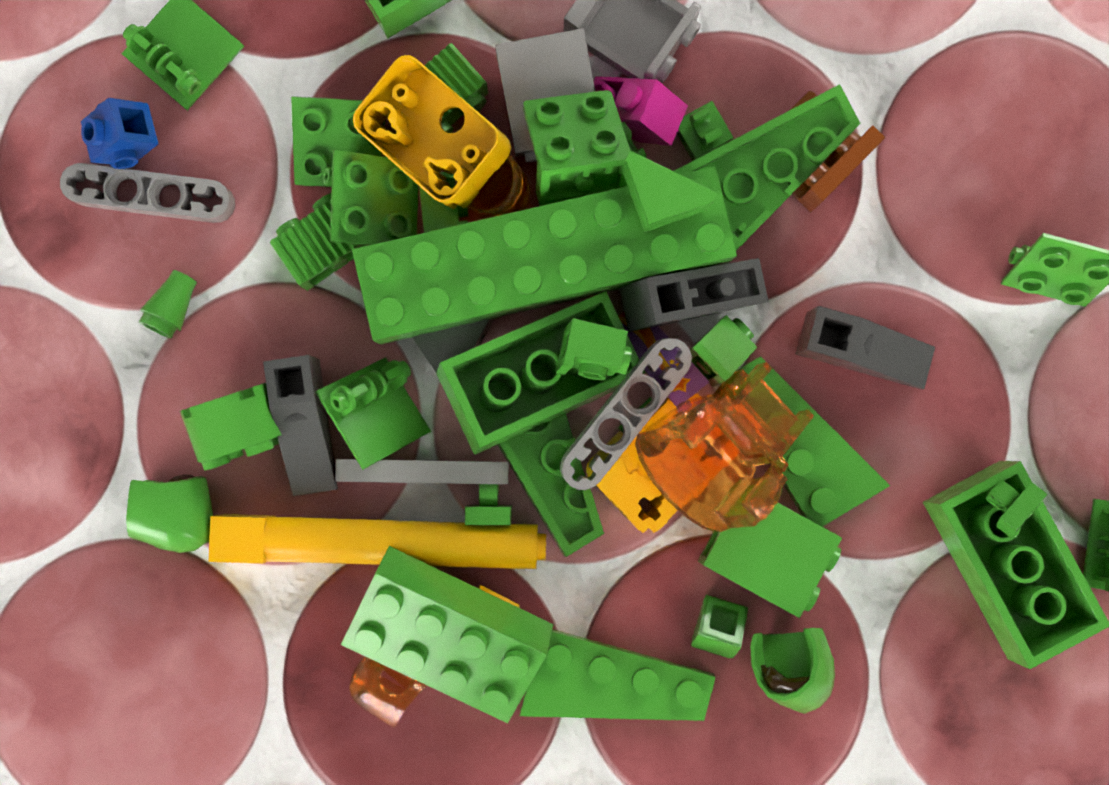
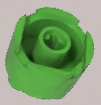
M266 383L180 411L197 461L202 463L204 471L222 466L235 458L243 456L242 449H245L247 457L270 450L279 444L277 437L282 435L272 419Z

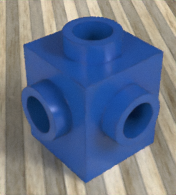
M107 98L81 121V135L87 146L91 163L110 164L115 169L130 168L138 164L139 159L159 144L148 103Z

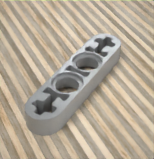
M77 163L67 167L60 178L62 193L69 200L85 207L209 223H221L227 220L235 209V198L232 192L220 182L210 179L132 169H115L109 166ZM86 177L95 184L103 185V192L92 188H84L81 192L76 189V183L84 182ZM124 180H134L137 184L136 196L128 202H121L116 192L118 185ZM168 185L178 186L181 193L179 202L172 207H163L159 201L161 190ZM213 192H216V195L223 199L222 204L214 205L211 212L210 208L203 203L193 202L192 193L199 198L209 199L212 198Z
M663 338L653 343L565 452L560 462V471L562 477L571 487L577 490H588L595 487L686 375L691 366L692 356L690 349L684 342L674 338ZM676 348L678 352L675 355V359L679 362V365L676 369L666 367L658 377L666 380L665 385L661 388L654 378L642 372L646 366L652 372L658 369L663 361L661 356L658 355L661 349L671 351ZM644 382L651 388L652 399L646 407L634 408L628 401V390L634 383ZM609 418L619 420L624 429L621 440L612 445L604 444L598 435L600 424ZM590 438L597 448L609 453V455L602 461L600 456L596 454L589 463V467L593 471L591 476L587 478L580 475L577 479H574L571 476L575 470L570 464L575 458L581 461L585 460L592 450L584 446Z
M336 459L335 481L508 484L509 462L380 460L362 470L356 459Z

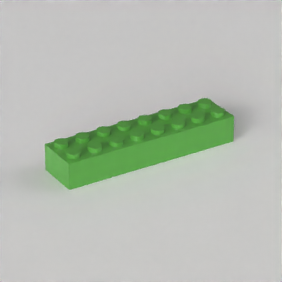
M716 166L680 174L718 192L715 201L707 211L647 232L643 230L629 188L626 186L352 249L372 340L380 345L469 323L597 295L604 291L618 290L623 286L649 277L730 263L737 257Z

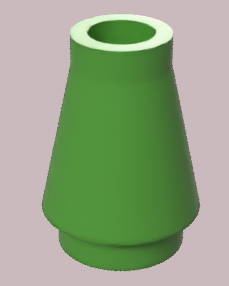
M173 270L169 278L140 309L143 314L138 322L146 328L172 339L175 331H181L192 292L197 282L186 274Z

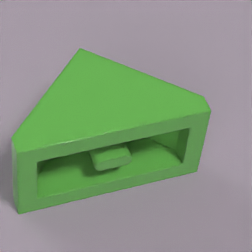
M633 151L629 152L622 169L644 232L707 211L718 192Z

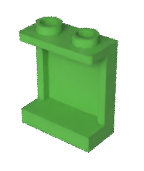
M739 484L702 551L698 562L800 618L804 610L810 611L816 603L820 594V588L817 585L824 571L830 572L836 565L841 554V548L838 545L842 537L751 487Z

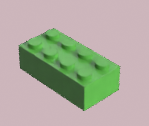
M606 291L440 362L436 374L474 455L610 394L617 389L639 361L628 335L625 346L632 348V354L625 375L615 373L611 377L606 376L605 380H593L578 375L579 369L571 368L566 375L556 373L564 330L573 318L625 330Z
M998 461L923 501V504L1007 659L1025 668L1032 669L1108 628L1109 621L1043 501L1012 538L996 527L1004 512L986 500L988 493L1000 479L1012 486L1019 494L1032 482L1021 461Z
M389 546L341 645L508 723L547 656L553 624Z

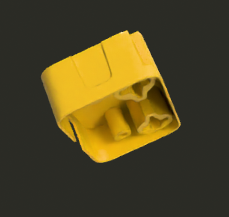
M410 55L401 56L393 62L358 106L353 116L354 127L362 136L433 199L452 209H455L457 205L466 208L478 195L479 190L493 173L505 162L511 151L510 140L506 135L420 61ZM451 108L461 109L465 116L463 127L455 133H447L441 124L444 113ZM386 119L391 123V127L396 130V134L385 128L383 122ZM442 170L454 175L453 177L457 181L454 188H450L446 177L441 173Z
M698 393L694 394L678 408L667 397L596 487L639 531L644 533L649 528L655 533L686 502L688 503L722 467L727 465L737 455L738 450L734 445L739 439L707 406V403ZM619 431L606 444L612 445L621 440L623 433ZM648 432H658L664 440L663 450L656 457H645L639 449L640 439ZM707 435L714 437L712 441L715 448L712 451L706 449L707 444L704 439ZM602 450L596 453L602 461L609 455V453ZM594 456L587 463L586 472L588 477H590L593 473V471L589 467V463L594 458ZM643 497L649 500L652 509L647 513L638 504Z

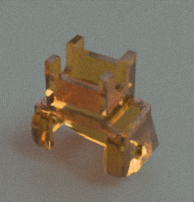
M767 362L757 364L749 374L744 369L735 371L712 395L708 394L679 403L675 409L637 435L635 447L639 461L652 483L684 517L701 528L722 532L730 528L753 527L765 520L778 503L782 493V486L788 480L782 473L785 472L788 466L783 455L814 417L809 409L799 411L794 415L763 379L772 370ZM771 463V466L761 478H753L756 471L754 466Z

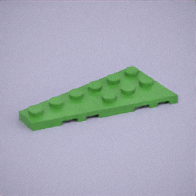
M839 84L674 170V172L682 174L716 166L731 233L737 251L861 123Z

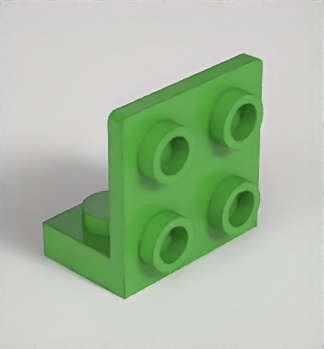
M604 90L524 101L523 112L537 159L536 196L539 206L628 186L622 169L631 150L611 91Z

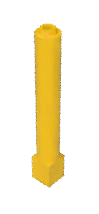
M220 514L210 516L208 562L259 564L266 562L380 565L388 547L391 546L430 566L537 569V560L546 561L547 534L538 533V524L465 525V522Z

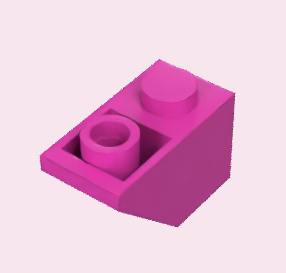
M595 76L593 80L595 92L604 90L612 92L621 123L625 122L631 130V139L640 143L672 146L687 110V104L657 79Z

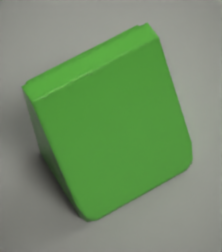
M705 595L691 646L726 658H734L742 647L748 607Z

